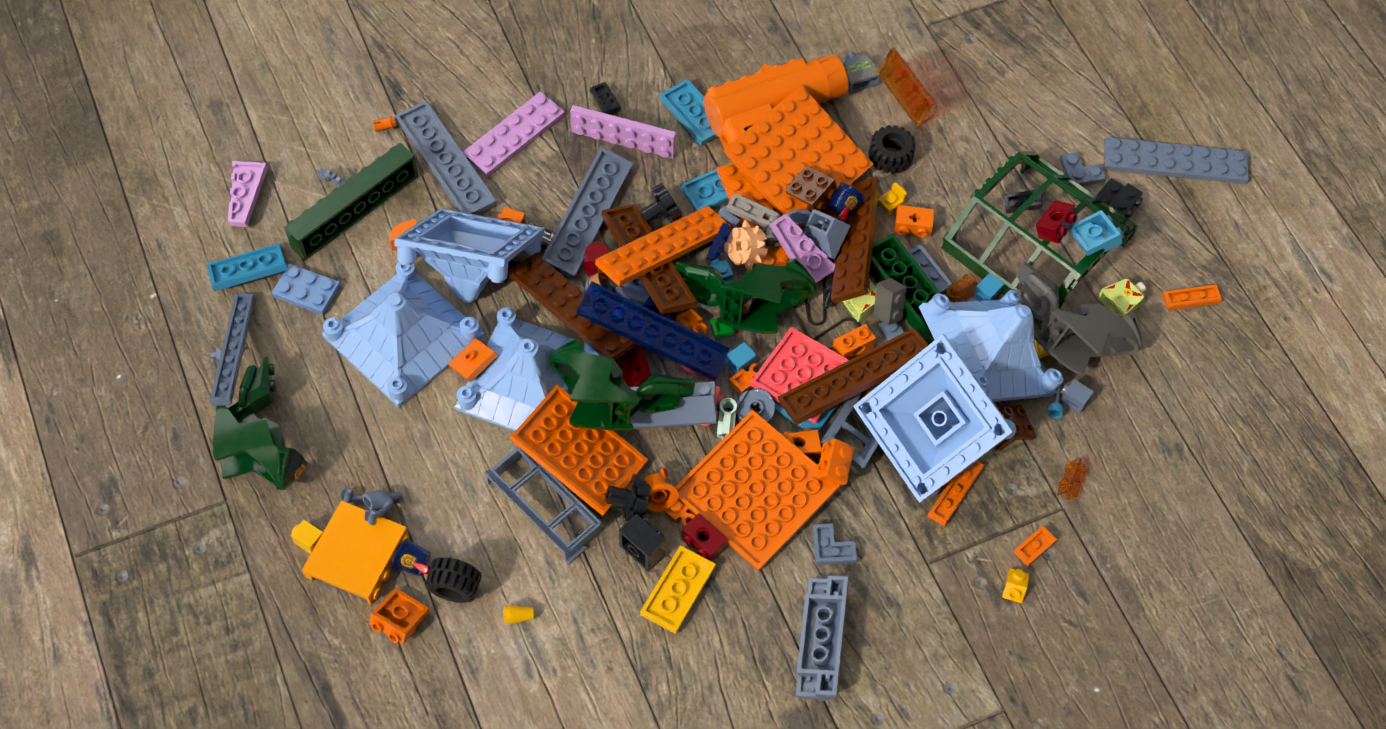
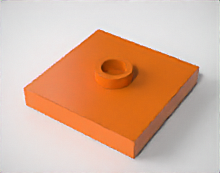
M475 338L448 365L463 378L472 382L498 355Z

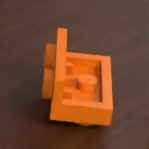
M838 439L825 442L821 448L822 454L817 466L816 478L819 480L827 478L840 485L847 484L855 447Z

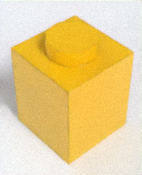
M303 520L293 528L291 537L296 545L311 554L323 532Z

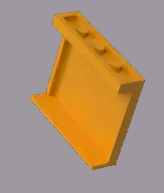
M341 500L302 571L305 578L312 581L314 578H317L365 598L368 604L371 605L374 599L376 600L379 597L383 582L389 579L390 569L393 564L398 562L400 558L399 552L402 547L407 545L410 536L407 527L383 517L377 518L375 525H370L364 519L366 510Z

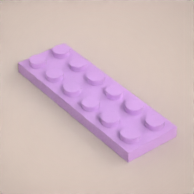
M540 91L463 151V154L474 167L486 177H489L563 118L565 111Z
M572 105L570 110L571 132L673 159L675 155L676 132Z

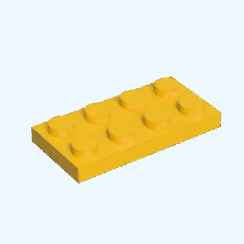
M680 545L641 609L640 615L676 634L711 576L716 564Z

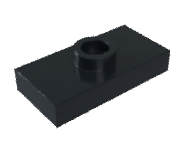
M606 82L590 87V93L602 113L611 115L621 111V106Z

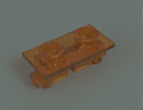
M1081 458L1070 461L1066 465L1065 475L1058 485V496L1066 494V498L1069 500L1077 497L1081 485L1075 481L1082 483L1087 472L1086 465L1081 463Z

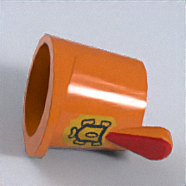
M665 468L660 469L661 474H650L644 479L650 485V495L646 497L649 500L648 509L654 512H662L669 509L677 502L679 497L677 488L668 483V472Z

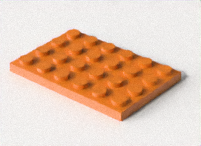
M557 384L509 439L603 516L611 506V504H606L605 501L608 486L625 489L631 482L633 473L637 474L648 459L613 430L589 429L569 424V418L577 402L570 401L571 395Z

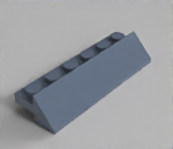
M715 381L695 383L694 394L680 397L679 408L653 414L639 411L632 418L631 424L634 426L633 429L717 424ZM629 387V388H631L632 390H635V391H636L639 387Z
M828 576V579L809 578L808 591L805 594L797 665V698L815 699L822 702L837 697L849 582L848 576Z

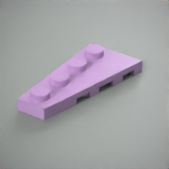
M232 161L233 173L231 174L232 188H230L231 202H229L228 223L230 226L248 227L268 170V165L260 162Z
M787 214L780 216L769 224L789 259L796 258L804 265L814 278L815 283L834 271L835 263H832L827 258L828 256L802 232L801 228Z

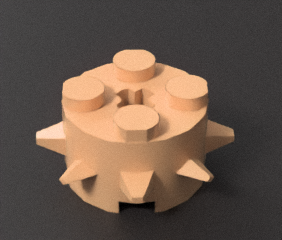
M744 220L742 227L732 229L727 242L724 244V251L728 253L731 261L736 266L745 265L747 271H750L753 264L761 263L766 257L768 248H765L764 241L767 239L766 235L758 225L755 228L750 227L748 221Z

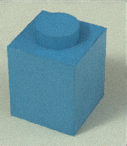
M989 273L976 286L973 297L978 301L995 300L1001 294L1004 283Z
M745 342L726 355V365L735 374L742 369L747 371L752 364L756 363L755 350L751 346L748 347Z

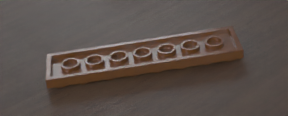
M877 177L849 185L844 190L842 212L848 206H845V202L850 196L856 197L858 201L852 210L849 208L846 220L842 221L850 225V228L836 255L831 300L834 304L866 295L868 292L880 180Z
M636 204L602 210L601 216L620 247L653 232ZM672 261L639 277L661 314L696 307L697 300L678 270L675 269Z
M537 253L508 270L510 278L577 336L584 338V342L599 355L616 360L638 345L639 340L548 262L541 260L542 257Z
M912 328L778 396V400L795 425H798L885 381L925 349L928 344Z

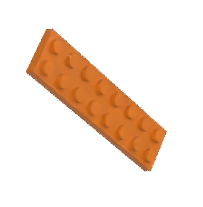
M734 163L717 167V174L729 201L734 193L773 210L772 205ZM737 216L739 220H741L740 227H742L743 222L746 219ZM748 221L750 227L755 228L757 226L756 224ZM781 244L776 247L765 245V248H768L767 254L760 264L786 266L790 259Z
M706 206L597 258L595 265L620 287L731 232L732 226L724 219L719 218V215L713 209Z

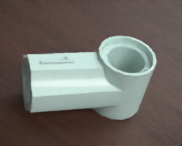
M725 398L720 402L717 437L721 439L735 427L737 403L732 398ZM724 408H731L732 411L726 412Z

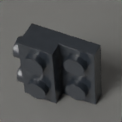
M1112 178L1096 195L1128 219L1134 212L1133 208H1138L1143 201L1142 191L1129 183L1124 186Z

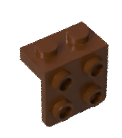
M809 166L804 167L785 189L788 195L806 203L810 212L815 209L823 213L828 204L838 194L835 179Z
M996 405L1003 417L1011 420L1016 426L1015 435L1010 439H1004L995 446L996 450L1004 449L1014 440H1034L1036 438L1034 427L1031 425L1026 411L1021 405Z

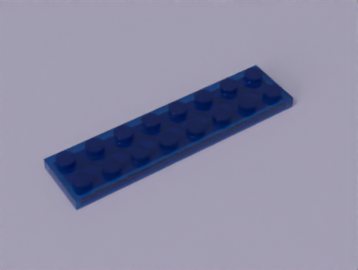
M591 281L576 314L713 381H716L730 349Z

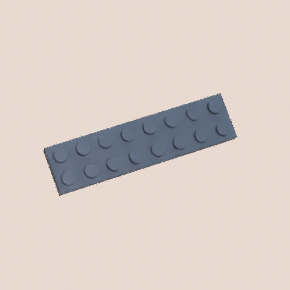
M423 101L395 115L396 121L459 212L477 215L497 205L496 199L427 101Z
M1105 137L1104 170L1247 184L1249 180L1247 151Z
M600 147L541 260L548 262L558 272L574 279L584 259L586 247L593 242L603 222L602 210L610 209L633 164L632 162Z

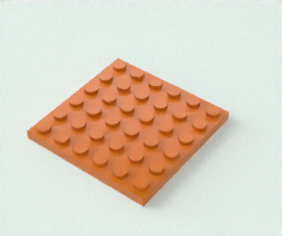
M802 85L723 150L726 156L781 216L796 209L809 211L806 203L788 195L785 190L804 167L809 166L835 179L838 196L873 165Z
M751 410L675 487L679 492L678 499L695 516L700 513L727 537L728 545L759 572L840 488V484L827 478L817 479L818 465L755 411Z

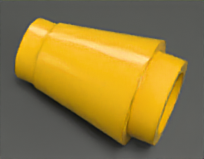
M511 604L503 606L504 623L511 625L533 620V607Z

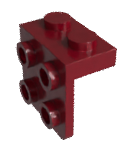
M637 345L615 360L623 371L622 379L628 387H639L651 376L642 345Z

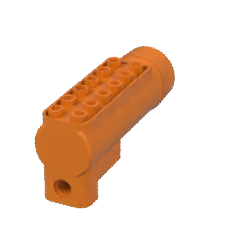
M834 54L813 59L805 63L803 58L798 60L792 59L786 64H777L769 70H760L754 75H745L739 80H730L718 87L712 86L707 90L703 101L708 123L711 125L715 135L719 137L725 149L800 85L805 88L818 104L827 103L846 95L848 92V78L845 68L840 59Z

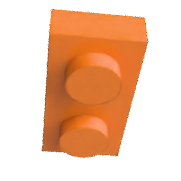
M1042 525L1020 544L1013 553L1025 565L1029 566L1056 543L1057 539Z

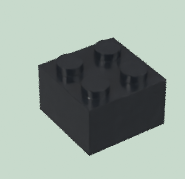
M635 514L619 529V546L647 572L665 556V536L660 531H655L646 518H641Z

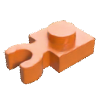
M693 309L676 316L677 323L686 332L692 330L694 337L699 338V331L707 333V326Z
M756 363L749 367L748 372L742 369L729 379V384L739 394L742 395L752 388L750 382L756 375V372H754L757 366Z
M679 499L672 507L663 511L674 523L680 520L682 527L687 524V520H692L695 517L694 514L687 513L689 508Z

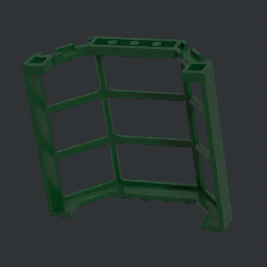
M1019 151L1014 157L1010 156L1005 165L995 171L992 178H987L980 190L976 189L973 192L971 200L950 231L944 235L942 249L981 279H984L989 273L994 275L1004 283L1001 294L1005 295L1009 290H1019L1017 288L1020 283L1019 279L1016 277L1011 284L984 263L1008 228H1013L1037 246L1026 262L1030 266L1034 264L1041 252L1044 251L1071 271L1059 287V309H1061L1068 293L1073 291L1076 285L1109 251L1105 252L1101 249L1089 256L1085 255L1074 266L1047 246L1050 241L1043 240L1041 242L1014 221L1054 183L1081 202L1076 207L1077 214L1085 207H1088L1095 213L1102 210L1106 216L1109 215L1113 220L1114 226L1116 228L1119 227L1123 233L1122 247L1134 236L1138 225L1034 151ZM1018 164L1022 165L1020 169L1021 174L1031 166L1045 176L1047 180L1010 217H1007L983 199ZM978 203L1004 222L980 259L955 242L958 230Z

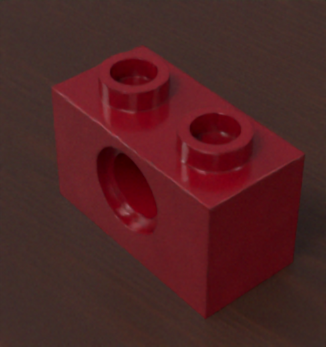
M1054 200L1036 224L1039 239L1059 244L1078 219L1075 205Z
M700 513L682 528V540L688 546L692 545L697 550L698 555L711 562L727 548L728 538ZM706 537L708 538V540L703 542L700 541L698 538Z

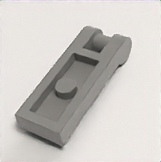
M734 193L726 208V211L763 227V229L780 217L777 212Z

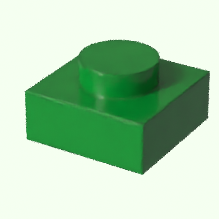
M717 318L710 320V326L715 339L733 335L732 327L718 323Z

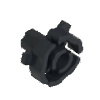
M662 183L652 188L653 191L651 193L654 202L640 210L648 224L662 215L667 218L669 223L682 217L678 205Z
M633 473L631 482L627 485L626 489L608 486L605 494L606 504L621 508L623 518L627 522L635 514L642 518L649 504V500L646 497L650 495V485L647 484V481L640 480L638 474Z

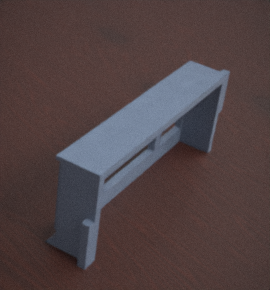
M875 385L870 389L874 390L878 385ZM862 392L845 401L820 441V444L823 445L825 442L835 439L834 437L842 427L864 443L865 446L860 455H857L855 452L853 453L851 465L856 467V470L865 467L879 444L873 435L867 438L845 422Z
M516 447L490 470L484 471L486 482L488 484L493 482L563 552V560L568 565L587 550L585 545L602 531L601 522L555 476L520 447ZM522 457L532 468L510 486L500 475ZM536 473L570 505L550 523H547L516 492ZM573 511H576L590 526L568 544L554 528Z

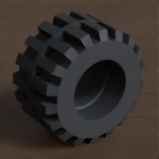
M887 125L886 128L881 127L879 131L876 130L872 136L869 149V159L872 161L873 166H877L876 169L879 171L883 170V173L890 172V174L895 172L901 173L902 169L904 171L907 170L908 166L912 164L916 149L915 138L910 136L911 132L905 131L903 127L898 128L897 125H894V127ZM892 147L899 151L892 152L887 150L886 148Z
M437 558L431 563L425 587L432 594L442 599L457 603H468L474 601L482 575L478 569L464 561L454 558Z

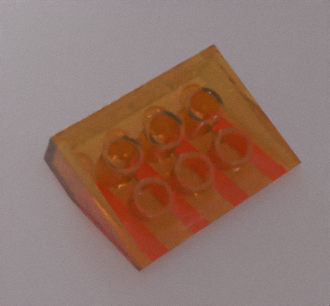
M894 47L891 48L876 73L916 127H918L937 113V104Z

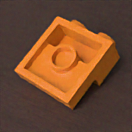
M395 588L371 612L369 624H371L374 631L386 633L392 642L404 644L415 633L416 626L428 615L430 608Z

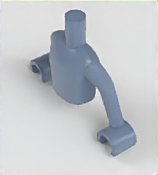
M345 488L341 490V498L346 503L363 501L365 507L369 509L365 511L364 519L370 525L377 523V518L384 515L392 507L393 501L402 499L400 491L387 494L384 491L376 490L363 495H353L352 489Z

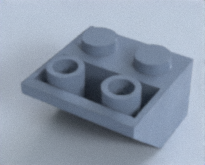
M813 209L805 225L808 238L828 257L835 260L850 225Z

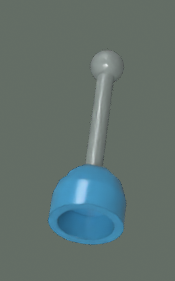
M1062 384L1057 387L1055 403H1051L1047 410V415L1051 418L1057 419L1063 416V406L1059 403Z

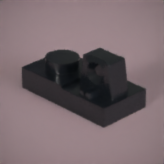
M1036 190L1004 195L1006 214L1014 213ZM1040 195L1026 210L1031 211L1042 208V196Z

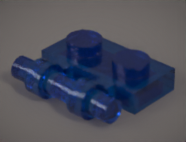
M721 224L706 255L709 259L714 260L715 257H719L723 249L721 247L723 240L727 241L731 233L729 225Z

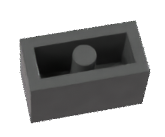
M892 278L877 283L873 316L887 325L901 321L907 287Z

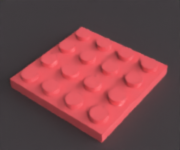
M791 327L751 380L750 386L755 389L765 390L771 395L772 399L779 402L778 396L849 360ZM824 412L808 420L816 424Z

